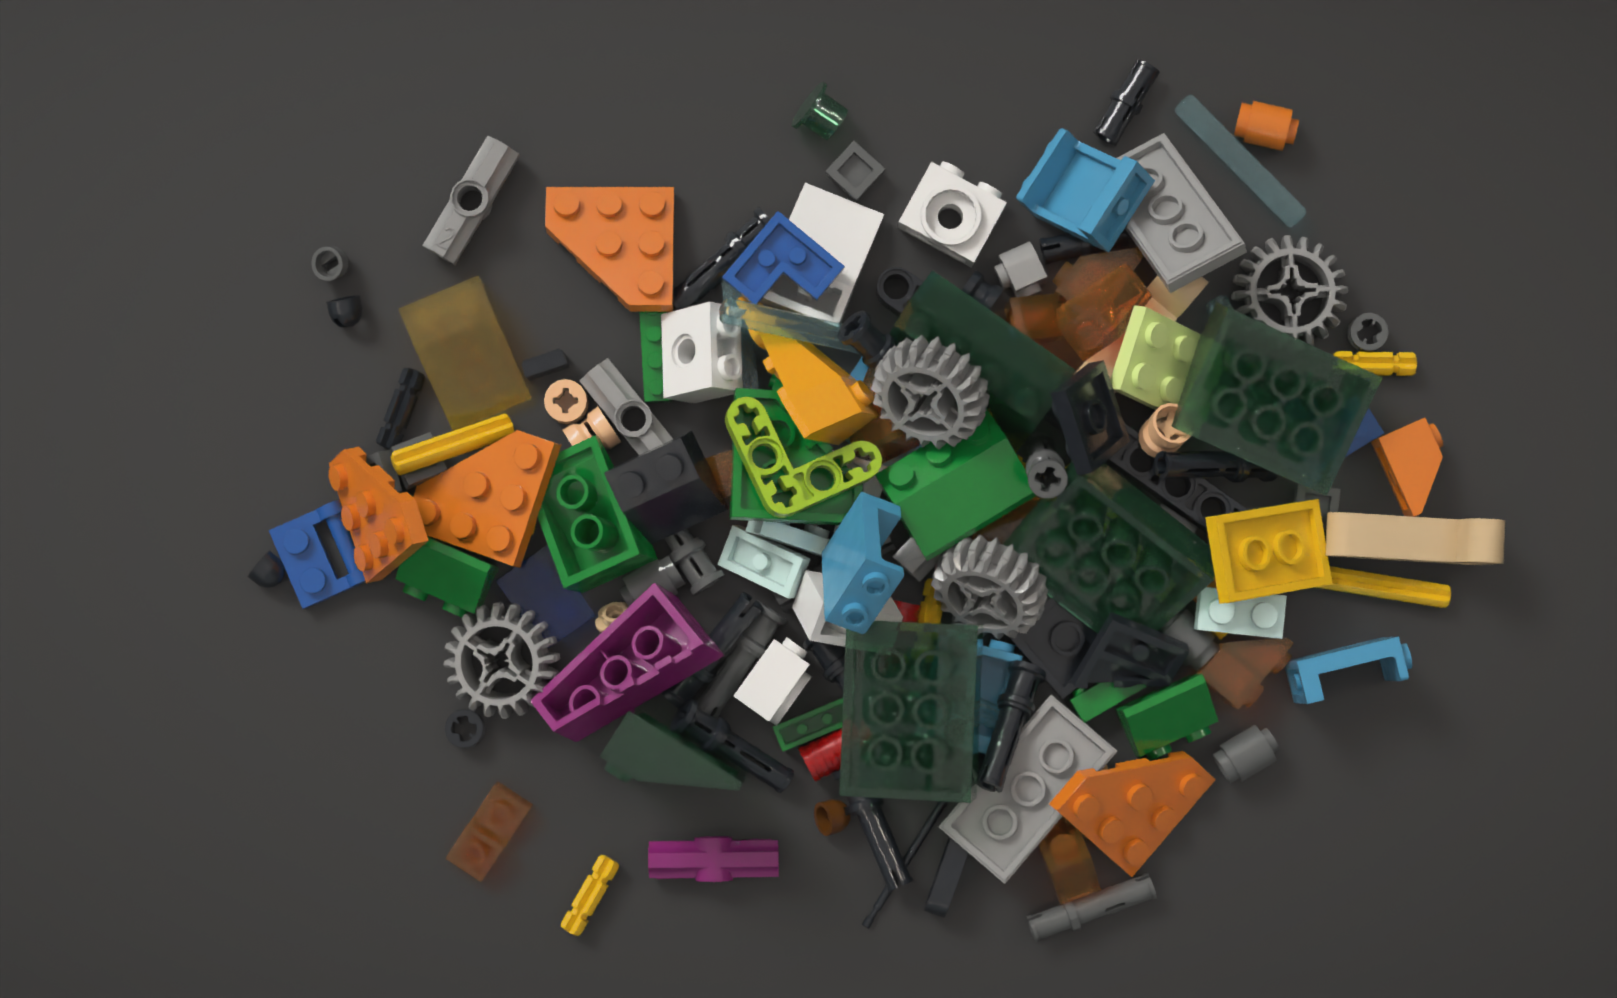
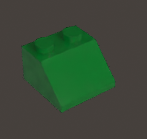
M428 537L429 541L399 565L395 579L405 583L403 592L423 601L427 600L429 594L444 601L443 610L459 617H463L468 611L476 614L477 607L483 605L499 570L497 566Z
M1203 674L1187 675L1172 682L1169 686H1163L1114 709L1135 756L1141 757L1146 754L1149 761L1171 752L1170 743L1185 737L1187 742L1190 743L1212 733L1209 725L1218 722Z

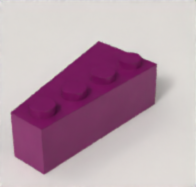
M653 583L542 689L543 692L536 694L531 699V703L553 732L578 742L725 655L678 597L658 584Z

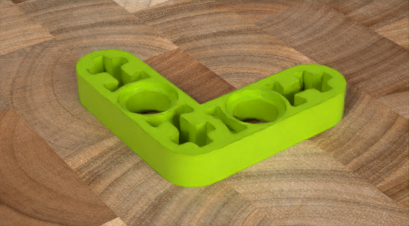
M752 397L738 398L732 402L726 412L725 424L764 508L774 517H790L866 483L881 468L882 457L879 449L874 444L861 440L793 469L765 408L758 400ZM739 408H743L746 413L754 412L756 417L752 421V428L757 435L764 430L767 436L757 437L748 445H745L743 440L749 439L751 434L745 423L737 425L735 422L739 415ZM759 446L771 448L776 455L775 465L768 469L756 466L752 459L753 450ZM857 451L862 457L869 455L871 462L867 465L868 472H864L861 467H856L845 474L849 481L844 482L842 470L834 460L840 459V466L843 467L854 460L855 452ZM816 468L829 470L834 478L832 488L826 491L814 488L810 481L811 472ZM781 469L785 475L780 476L777 481L784 492L791 490L794 495L789 500L790 507L786 508L782 502L775 504L772 500L777 493L773 480L767 485H764L762 479L772 477Z

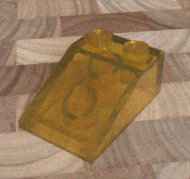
M479 276L399 308L414 348L452 431L532 399L484 282Z

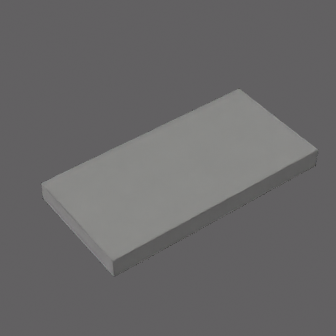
M1165 133L1117 157V159L1122 160L1125 155L1138 161L1155 180L1125 229L1170 293L1247 253L1245 243Z
M1050 695L1021 730L1019 741L1006 775L1003 791L1000 793L997 791L990 792L982 789L975 783L940 824L939 828L1005 884L1061 819L1062 815L1049 805L1053 798L1077 771L1089 768L1101 771L1116 754L1117 750L1054 696Z

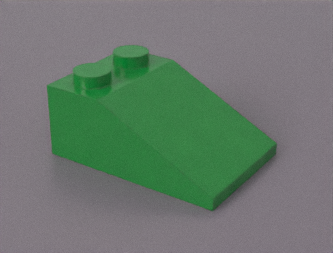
M596 435L559 452L538 514V520L563 588L581 593L658 559L653 545L623 514L604 474L613 468L614 464L599 436Z

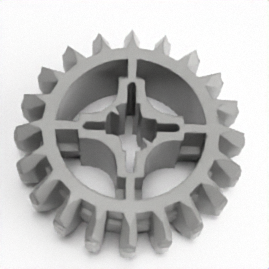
M1285 235L1281 241V249H1279L1277 242L1273 238L1268 239L1265 242L1267 254L1256 246L1250 251L1256 263L1247 259H1243L1240 262L1239 266L1249 275L1237 274L1233 277V283L1245 287L1244 290H1238L1231 294L1232 300L1245 301L1244 306L1234 311L1235 316L1242 317L1248 313L1251 320L1244 324L1243 329L1248 332L1257 325L1261 329L1255 338L1258 343L1263 342L1268 334L1273 335L1271 348L1275 350L1280 348L1283 338H1286L1289 351L1297 349L1298 337H1300L1306 348L1312 347L1314 345L1312 332L1321 340L1326 339L1329 333L1323 323L1330 327H1337L1340 324V320L1331 311L1343 312L1347 307V304L1343 301L1335 299V296H1342L1348 293L1347 286H1335V281L1345 276L1344 270H1337L1333 273L1330 271L1329 266L1335 263L1337 258L1334 255L1328 256L1324 261L1319 258L1324 249L1322 244H1317L1311 252L1307 251L1309 243L1307 237H1301L1296 248H1293L1291 236ZM1281 260V270L1279 271L1277 284L1268 285L1265 288H1257L1258 278L1263 269L1268 264ZM1295 261L1311 269L1317 276L1320 285L1304 281L1299 275L1298 266L1295 265ZM1287 280L1292 291L1304 293L1292 300L1294 305L1289 303L1288 296H1281V293L1275 294L1287 286L1285 283ZM1322 298L1320 310L1313 321L1298 327V317L1301 315L1302 303ZM1258 301L1275 305L1280 311L1281 321L1285 322V326L1277 324L1268 318L1262 311Z
M921 335L914 339V341L906 338L898 346L894 345L886 352L875 369V378L872 381L871 390L876 393L873 404L882 407L880 419H890L893 422L891 431L902 430L906 433V441L913 437L919 439L922 448L932 441L935 447L940 449L946 442L955 447L962 439L967 440L969 436H972L976 428L980 426L986 416V407L989 404L990 395L986 393L988 381L979 377L981 366H974L968 363L970 361V353L961 356L955 350V343L945 347L942 346L939 336L929 343Z
M979 535L975 540L970 537L964 538L956 545L947 549L943 555H940L935 565L936 570L932 576L933 580L931 586L935 589L933 597L937 601L942 602V611L953 614V622H963L967 625V630L971 628L979 630L982 637L987 633H992L999 640L1004 634L1011 638H1015L1018 632L1026 634L1035 625L1036 621L1041 618L1049 590L1045 586L1047 577L1038 573L1039 564L1027 561L1028 553L1019 554L1013 550V544L1008 547L1002 545L997 537L992 542H989L982 535Z
M503 602L494 603L491 611L486 605L477 607L476 616L468 613L462 617L465 627L456 626L451 630V633L459 642L450 641L445 645V649L455 654V657L445 660L443 665L447 668H455L456 674L448 677L447 682L449 684L460 682L463 688L457 691L456 697L462 699L470 695L472 699L469 702V709L475 710L484 703L483 712L486 717L493 716L497 707L502 719L509 718L513 709L519 716L524 715L528 712L527 703L533 706L531 699L539 692H543L542 689L549 683L545 679H553L559 674L558 670L548 666L549 663L560 660L559 653H549L547 648L555 644L557 638L550 636L544 639L541 633L547 629L548 623L543 621L536 626L531 624L536 614L533 610L527 611L520 618L521 609L517 603L511 604L507 613ZM499 626L512 630L510 635L503 639L502 643H497L491 639L485 641L479 637V634L487 627ZM524 642L527 643L532 655V671L530 670L531 665L521 655V648ZM507 649L505 654L508 659L505 662H509V665L497 671L499 666L496 661L499 659H495V655ZM472 655L477 657L482 664L483 672L480 679L474 670ZM502 678H508L513 682L520 680L526 684L517 693L506 694L492 690L494 685L500 682Z

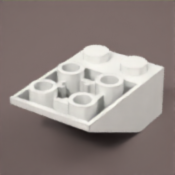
M805 183L789 220L841 262L845 268L818 301L783 274L760 302L837 333L884 214Z

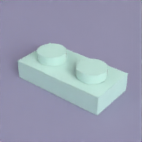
M748 521L745 532L822 557L821 552L830 540L828 539L830 531L810 524H805L804 530H800L785 522Z
M732 525L717 565L786 598H795L810 558L772 540L745 532L746 528L743 526Z
M1198 586L1194 629L1282 639L1287 596L1275 594L1219 604L1217 588Z

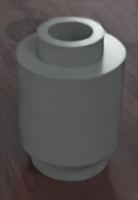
M669 555L660 560L657 559L641 566L622 577L625 586L620 588L619 591L627 605L630 606L653 583L658 584L674 595H677L679 593L677 589L686 583Z
M1173 608L1158 622L1156 627L1161 633L1188 644L1189 654L1184 660L1183 665L1185 667L1190 665L1195 671H1198L1215 655L1220 646L1214 641L1216 636L1211 631L1194 629L1195 616L1187 608H1184L1180 613Z
M1254 724L1220 744V750L1212 754L1225 779L1231 784L1238 779L1240 782H1243L1277 762L1274 753L1280 750L1267 727L1260 731Z

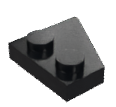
M1110 612L1073 675V685L1079 689L1088 688V683L1113 682L1114 688L1132 687L1137 684H1144L1148 687L1169 686L1189 654L1188 644Z

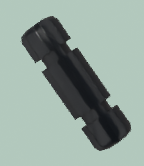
M405 367L402 370L398 383L401 384L400 388L394 391L383 420L386 422V425L380 428L376 439L377 444L390 449L392 446L402 442L404 437L401 434L402 429H407L418 399L415 396L417 390L421 391L425 381V375L422 372L409 367Z

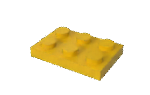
M1319 499L1205 517L1219 604L1333 584L1329 559L1326 556V541Z

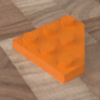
M546 187L545 228L546 233L556 243H561L576 258V261L599 283L602 282L617 296L618 301L630 312L673 311L674 187Z
M516 430L418 485L413 498L416 500L427 536L520 568L561 444Z
M360 447L342 450L329 463V481L332 488L339 495L342 505L341 518L343 525L351 533L355 546V564L363 572L366 583H371L384 579L429 540L416 500L408 492L398 493L394 489L395 480L379 465L372 467L366 463L367 454Z
M1177 751L1168 753V758L1153 761L1141 758L1115 763V768L1096 771L1094 768L1079 770L1065 784L1049 805L1123 871L1133 877L1216 779L1186 752Z

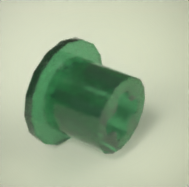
M823 81L805 99L796 113L791 127L797 129L803 124L826 141L839 128L847 115L848 109L825 93L827 83Z

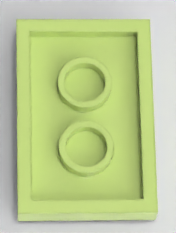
M1134 305L1110 381L1114 391L1154 410L1167 403L1178 404L1184 407L1190 413L1194 427L1203 429L1228 348L1148 307Z

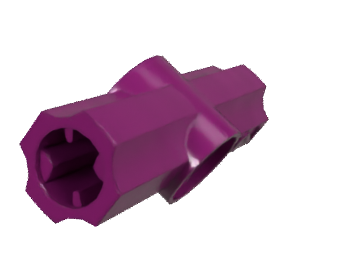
M731 836L694 837V840L649 841V878H695V881L723 882L733 881V877H779L778 839L733 840Z

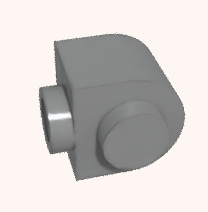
M1030 241L998 255L1000 264L994 266V270L1004 290L1011 287L1014 296L1018 298L1019 302L1028 300L1042 292L1040 286L1046 284L1047 275Z

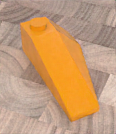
M743 296L735 300L752 339L759 347L767 350L769 354L763 360L767 372L772 375L774 374L782 382L783 387L777 393L804 439L839 445L878 416V413L871 404L874 401V396L861 380L857 381L761 302L755 307Z

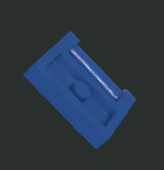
M340 499L268 530L302 609H307L366 582L363 572L355 564V546L350 532L345 529L342 522ZM325 521L349 573L342 578H338L316 528V525Z

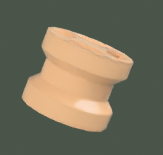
M567 379L558 380L550 385L545 393V409L559 423L567 425L577 423L588 412V395L582 386L575 381Z

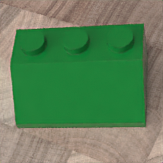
M986 410L985 418L980 426L976 428L973 435L969 436L967 440L962 439L955 447L946 442L943 447L938 449L930 441L923 448H918L875 475L887 501L900 506V521L926 561L931 560L956 545L962 539L971 536L1037 496L1029 487L1025 468L1009 440L988 410Z

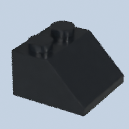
M693 431L622 462L604 473L623 514L651 544L729 509Z

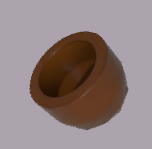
M829 799L818 802L815 805V822L819 831L825 836L845 830L851 820V815H845L844 809H846L847 804L841 800Z

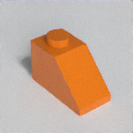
M1426 418L1419 419L1371 441L1404 516L1415 517L1422 513L1443 458L1439 449L1444 446L1440 432L1433 423L1429 425Z

